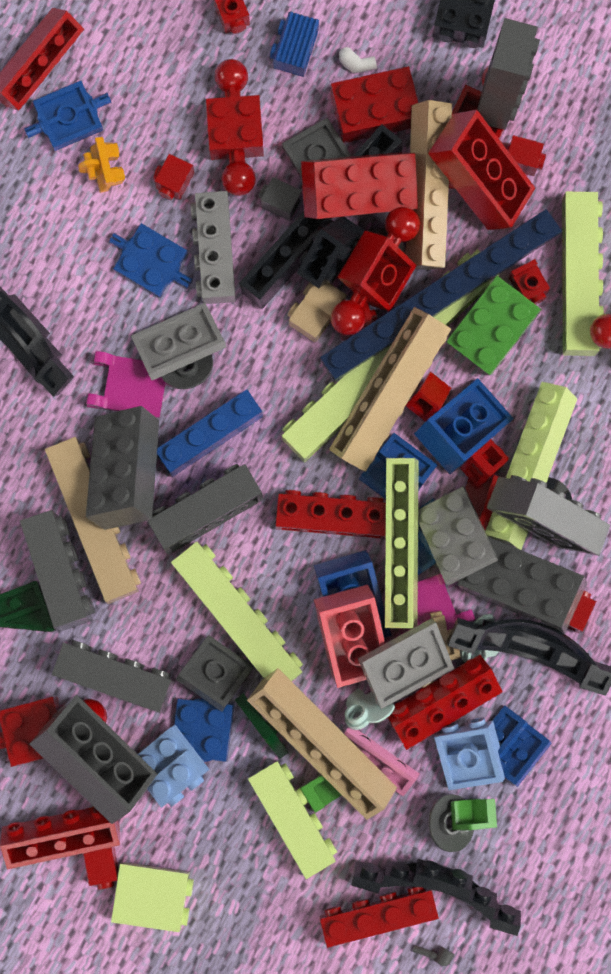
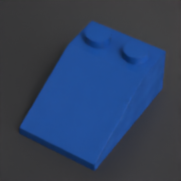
M477 378L430 417L414 435L449 474H452L514 418Z
M367 550L313 565L322 597L368 585L375 597L384 638L392 636L390 628H385V609L373 563Z

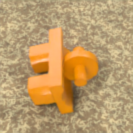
M95 137V144L90 147V152L83 154L84 161L78 164V169L80 173H87L89 180L97 179L99 192L102 193L109 191L111 186L122 184L125 180V174L122 166L110 168L109 161L118 160L119 158L118 144L104 143L103 137Z

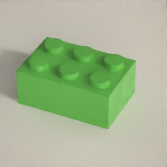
M496 276L446 342L486 373L492 375L542 309L499 276Z

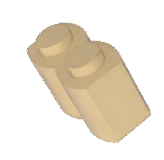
M309 282L303 292L305 298L300 304L295 302L287 316L290 317L289 326L316 343L331 322V312L334 306L346 300L347 295L329 283L318 289Z

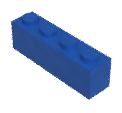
M246 389L158 447L157 455L170 475L174 477L263 418V411Z

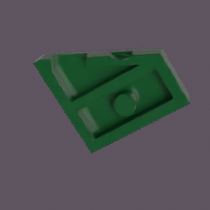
M37 580L0 594V628L52 633L56 631Z
M244 693L235 699L236 703L266 743L281 759L289 752L276 736L279 732L267 720L265 721L262 718L261 714L247 701L246 695Z

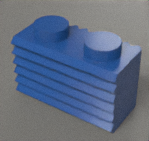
M292 11L288 13L286 20L281 19L278 28V35H281L279 44H273L270 53L274 69L304 77L319 31L318 19L309 18L302 14L299 15Z

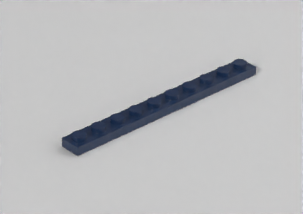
M545 209L320 357L321 362L336 382L391 346L414 307L435 317L561 234V228L548 210Z

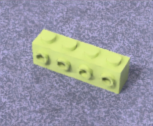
M279 761L248 778L305 879H308L336 862L333 855L338 852L330 838L324 840L319 832L323 826L316 814L310 815L304 805L309 802L300 788L294 789L290 782L294 776L287 764L280 765Z

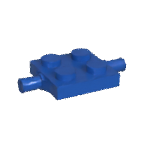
M78 81L32 101L38 113L39 122L26 128L24 127L28 138L43 132L49 138L54 151H57L103 131L97 109L112 102L107 92L92 98L86 92L82 81Z
M141 223L134 236L128 241L116 233L112 235L113 238H110L109 243L122 249L121 257L113 269L158 297H161L166 287L173 281L184 286L186 289L190 286L189 283H192V278L180 272L181 263L188 254V251Z
M203 698L195 700L178 699L174 725L181 731L204 762L212 760L228 762L234 705L227 704L221 712Z

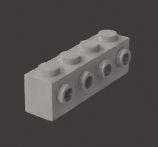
M228 192L195 193L196 202L191 203L192 219H197V228L192 229L193 244L199 245V254L194 255L195 271H200L201 280L196 281L197 297H202L203 303L206 304L236 302Z

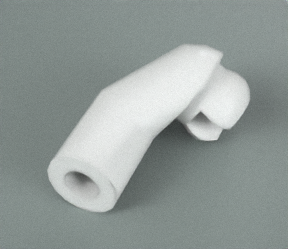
M344 47L339 51L340 63L351 73L377 69L375 56L361 59L349 47Z

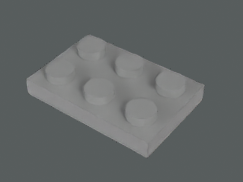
M206 303L131 335L151 381L226 348L225 341Z
M464 487L418 509V522L444 582L448 586L498 561Z
M429 619L358 658L375 701L381 709L454 669L437 623L433 619Z

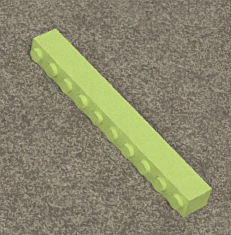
M477 249L472 255L466 253L458 261L457 265L460 266L480 253V251ZM495 277L434 318L449 326L488 288ZM391 346L343 376L336 384L333 381L328 384L321 392L324 395L317 402L312 400L302 410L304 415L297 421L292 419L282 429L284 432L282 440L304 463L343 427Z

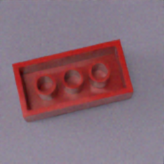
M478 110L453 114L428 152L429 156L487 230L512 228L536 189Z
M398 152L301 161L304 217L323 219L391 212L395 208L402 206L418 209L415 153Z

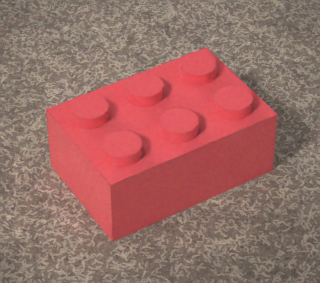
M364 585L314 599L330 671L337 688L367 680L358 658L385 644L375 597L369 586Z

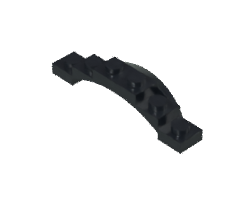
M0 286L1 341L16 356L37 383L42 384L53 397L60 395L74 378L72 373L59 360L62 354L47 339L50 334L49 331L15 294L8 295Z
M457 618L447 639V646L472 654L476 650H489L531 659L578 682L580 688L604 696L607 695L611 687V666L593 661L589 653L573 639L543 623L524 619H507L496 622L484 620L482 625Z
M418 859L417 862L406 864L387 860L385 869L379 868L372 863H362L359 861L356 863L351 886L379 894L380 888L413 886L443 892L468 903L490 920L489 928L518 936L521 927L520 910H516L510 905L497 904V893L491 892L488 888L478 886L472 881L473 875L467 874L461 869H452L431 860L424 861Z

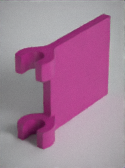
M96 351L94 365L109 367L104 397L88 393L87 407L121 411L143 406L156 418H160L165 382L162 377L151 381L142 360Z
M441 573L418 582L417 626L431 619L430 613L442 611V615L445 616L447 630L453 628L457 618L470 622L476 619L472 609L456 614ZM399 628V631L402 635L413 628Z

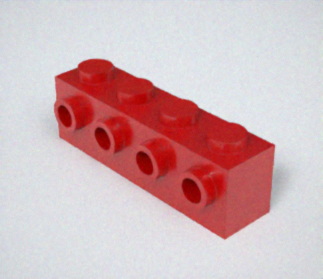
M52 8L1 70L0 102L6 107L19 111L84 31V28L67 10Z
M285 490V494L278 495L276 530L386 539V503H384L383 498L367 497V501L356 500L354 495H340V498L337 499L328 498L329 494L322 492H313L312 496H302L301 491Z
M479 654L428 686L419 689L413 695L396 703L393 712L387 719L400 742L408 750L441 730L442 727L448 726L503 691L491 667Z
M94 806L81 810H68L63 814L41 816L35 820L13 822L7 826H2L0 848L8 870L119 846L120 826L118 820L111 824Z
M410 887L407 889L408 893L397 896L396 892H390L380 895L379 901L369 903L368 899L353 902L352 908L341 910V906H336L324 910L325 915L320 916V922L327 948L439 919L432 890Z

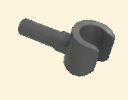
M414 945L412 951L429 957L442 966L449 965L454 958V953L448 951L443 946L438 954Z

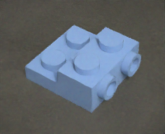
M479 717L468 721L469 725L458 726L457 722H453L446 727H442V730H439L434 738L448 790L499 783L505 779L498 754L500 745L493 721L485 722L484 717Z
M176 725L170 727L138 754L158 774L147 790L161 808L167 803L171 807L185 797L182 791L187 787L190 791L194 790L205 781L201 776L210 770Z

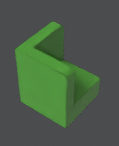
M322 775L300 788L315 813L342 796Z
M468 799L451 802L453 830L497 828L495 799Z

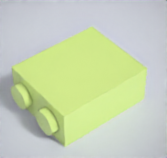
M122 862L119 868L111 922L180 932L182 925L187 926L190 908H185L186 896L191 897L193 892L194 879H189L190 872Z

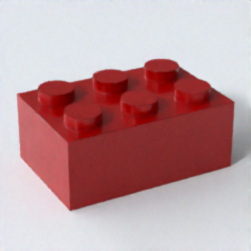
M409 66L331 83L330 95L343 143L367 139L381 124L392 133L411 129L412 105L419 102Z

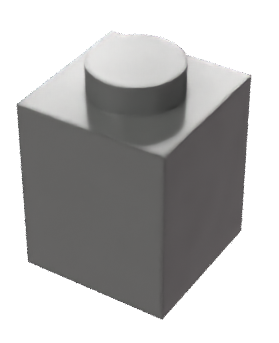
M272 177L269 185L265 183L260 191L261 208L291 221L302 199V190Z

